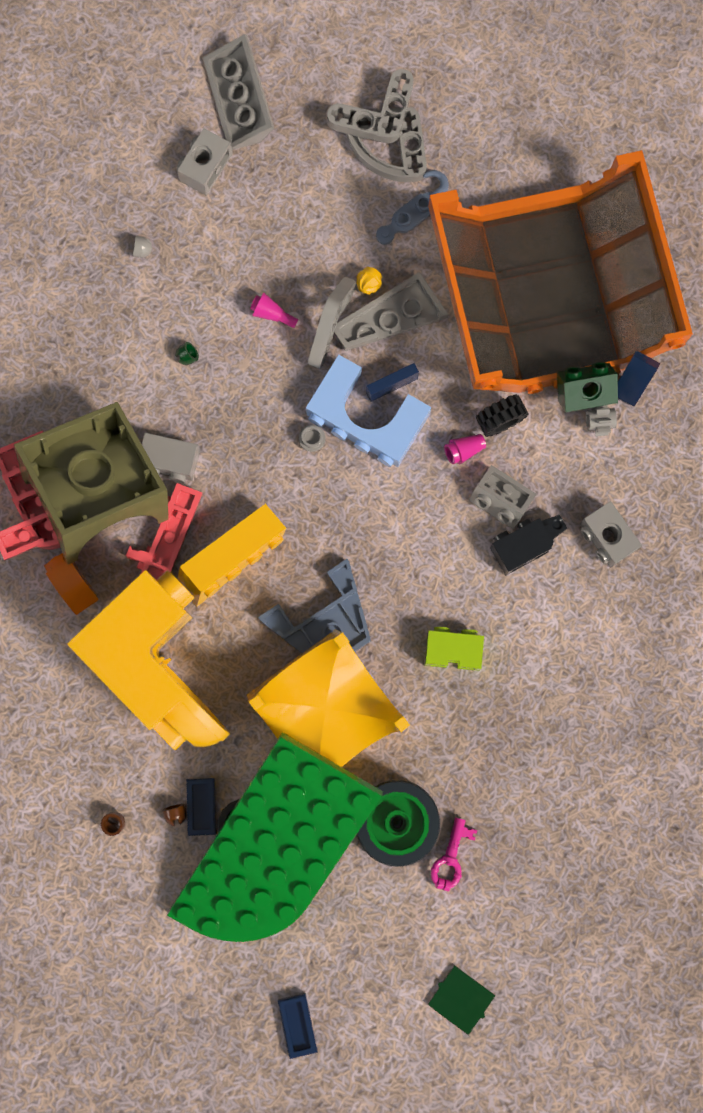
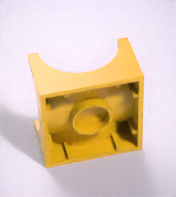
M337 629L333 630L246 694L251 706L264 720L277 739L283 732L341 767L381 738L395 732H402L410 726L366 670L344 633Z

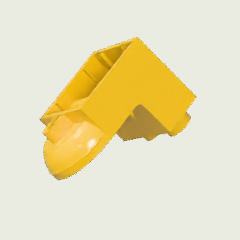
M145 570L67 645L149 730L154 729L174 750L178 749L186 740L195 747L215 745L220 741H224L230 735V732L167 665L171 659L164 660L163 656L161 658L159 656V650L192 619V616L184 608L194 597L169 570L165 571L157 580Z

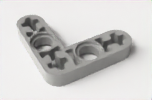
M406 69L396 70L392 74L381 113L340 103L332 105L327 111L329 127L338 132L383 143L397 141L401 134L413 90V75ZM401 79H404L406 81L401 94L398 93V83ZM398 101L403 107L400 111H392L388 107L389 103ZM338 113L343 114V118L340 121H335ZM350 116H353L352 125H349ZM366 118L371 122V125L366 129H362L356 123L359 119ZM389 119H392L393 130H391L390 134H387L385 129L388 128Z
M344 276L328 297L314 338L308 365L318 369L322 368L330 348L338 318L350 303L355 292L356 280Z

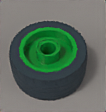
M390 780L376 785V788L383 791L382 797L356 834L360 845L371 858L384 865L402 867L420 861L432 850L439 836L440 816L434 800L423 788L409 781ZM395 817L402 819V826L399 828L392 826V819Z

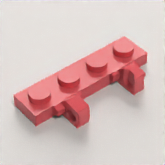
M177 483L172 496H168L169 520L160 524L152 546H148L146 552L129 546L126 556L131 560L139 562L137 569L142 570L141 574L146 570L157 580L167 570L172 573L203 495L202 492Z

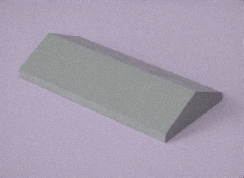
M244 34L203 57L225 138L231 142L232 150L260 143L274 129L248 36Z

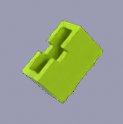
M434 627V631H428L425 666L447 668L448 663H457V669L480 671L482 668L484 636L478 635L476 630L462 629L460 634L450 633V628Z

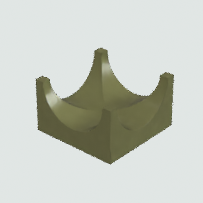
M118 401L14 444L21 476L26 485L29 483L32 485L56 533L67 564L78 560L81 549L92 537L117 522L136 516H152L156 518L158 524L169 520L167 488Z

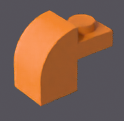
M63 553L53 557L44 565L49 580L75 615H78L99 600L92 586L79 571L75 562L67 564Z

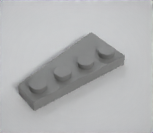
M419 272L339 321L334 335L343 349L348 351L446 319L449 314Z

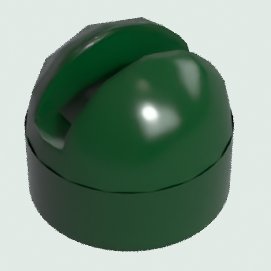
M190 342L180 345L175 353V356L180 358L178 362L182 365H190L199 359L196 348Z

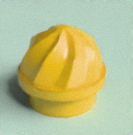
M365 267L356 276L357 289L363 292V294L370 295L372 292L379 290L382 285V275L373 267Z

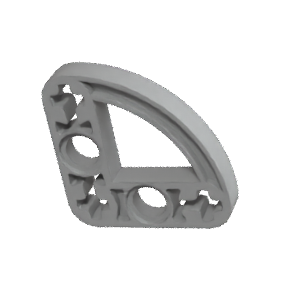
M412 107L407 108L406 116H409L410 120H412L411 131L407 132V123L404 121L398 138L402 167L388 164L374 156L361 141L367 138L346 134L355 156L373 173L398 182H417L424 178L423 175L426 173L427 163L420 116L416 109ZM394 108L390 110L397 112L400 111L402 108ZM350 116L349 125H352L353 116ZM362 118L357 121L362 129L368 128V119ZM389 119L390 125L385 129L387 134H390L391 130H393L392 119ZM409 139H413L418 142L419 146L414 150H409L405 147L404 143ZM416 157V166L419 168L418 173H413V169H411V158Z

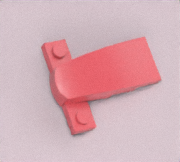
M43 430L0 448L2 477L13 497L11 499L23 519V522L0 531V552L4 560H8L36 547L46 550L61 548L39 497L30 483L26 485L21 476L14 444L43 433Z

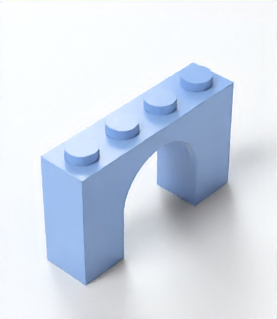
M338 355L306 407V415L309 416L308 420L316 426L322 427L325 425L332 429L331 433L341 440L348 438L355 442L354 446L358 450L366 454L369 451L374 453L382 464L391 467L392 464L399 467L429 417L431 407L408 394L395 417L387 425L378 429H365L357 426L348 417L345 411V403L362 375V367Z

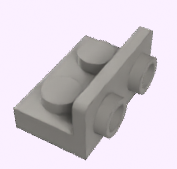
M491 465L476 486L469 501L497 518L501 523L514 529L537 494Z

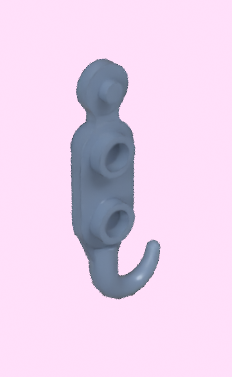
M430 170L424 173V178H438L440 186L435 191L419 194L393 214L390 225L379 227L376 232V239L380 244H390L396 233H407L431 216L428 207L430 195L448 191L449 182L445 174L437 170Z

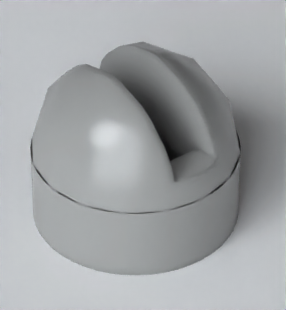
M135 235L133 257L145 258L149 256L152 251L151 242L145 237Z

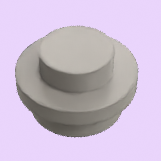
M316 425L304 427L299 434L301 447L309 452L319 451L326 441L324 431Z

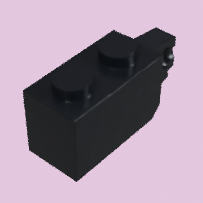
M560 515L545 520L538 518L535 521L529 518L517 525L518 530L511 534L508 531H504L493 538L495 542L492 543L490 549L505 576L547 554L552 549L553 540L566 531L567 527Z

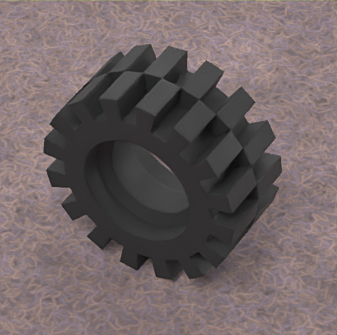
M514 394L506 399H500L497 403H492L490 407L484 408L483 411L476 415V420L484 435L491 437L508 430L510 427H514L517 423L528 417L529 413L520 396Z

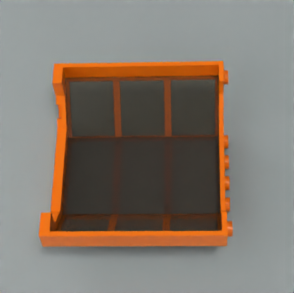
M642 150L617 155L611 168L603 172L604 178L593 184L588 180L578 186L483 206L471 205L468 207L469 209L462 207L461 202H459L457 189L430 195L428 207L473 389L515 393L527 391L528 394H535L543 391V388L553 386L557 389V372L565 371L569 367L583 368L592 366L596 362L610 363L617 372V375H619L622 370L626 369L636 350L653 358L666 351L678 349L686 345V342L693 333Z

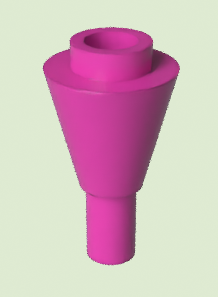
M265 293L262 296L256 295L250 307L254 311L252 316L276 322L280 321L292 328H295L299 320L284 312Z

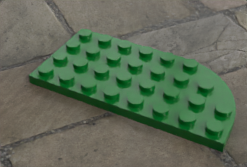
M282 732L174 901L167 916L204 936L222 941H256L281 932L293 924L307 909L381 799L383 791Z

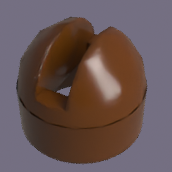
M183 803L172 805L162 810L165 821L171 826H175V820L177 819L180 825L186 819V810Z
M110 812L101 820V829L109 836L119 834L125 826L124 816L118 812ZM109 817H111L112 819H114V820H116L117 822H119V823H120V826H119L118 824H116L115 822H112L111 820H108Z

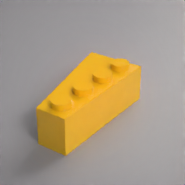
M265 503L181 565L177 580L194 597L192 603L198 607L207 598L214 595L224 584L235 579L249 564L253 565L263 556L262 553L269 547L273 550L284 540L282 537L286 527Z

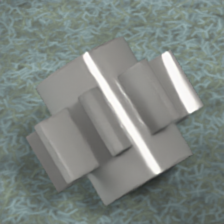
M607 405L587 410L586 425L588 431H595L596 437L608 436L611 433V429L617 426L615 408H608Z

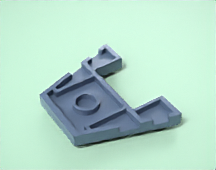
M348 559L327 571V575L342 595L340 598L296 627L293 626L279 604L258 617L259 620L301 654L335 629L344 633L354 652L370 643L371 638Z

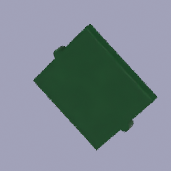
M454 965L444 981L438 983L439 988L429 1001L428 1006L469 1035L480 1018L483 1019L485 1017L484 1012L495 995Z

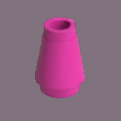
M482 434L449 440V443L444 446V450L451 464L457 463L460 465L485 449L486 442Z

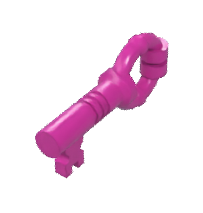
M455 817L446 853L437 859L431 867V878L437 889L449 891L458 884L462 877L461 866L456 858L461 837H467V839L475 841L476 837H473V833L477 834V830H468L464 827L466 820ZM442 864L454 867L455 873L452 880L438 877L439 867Z

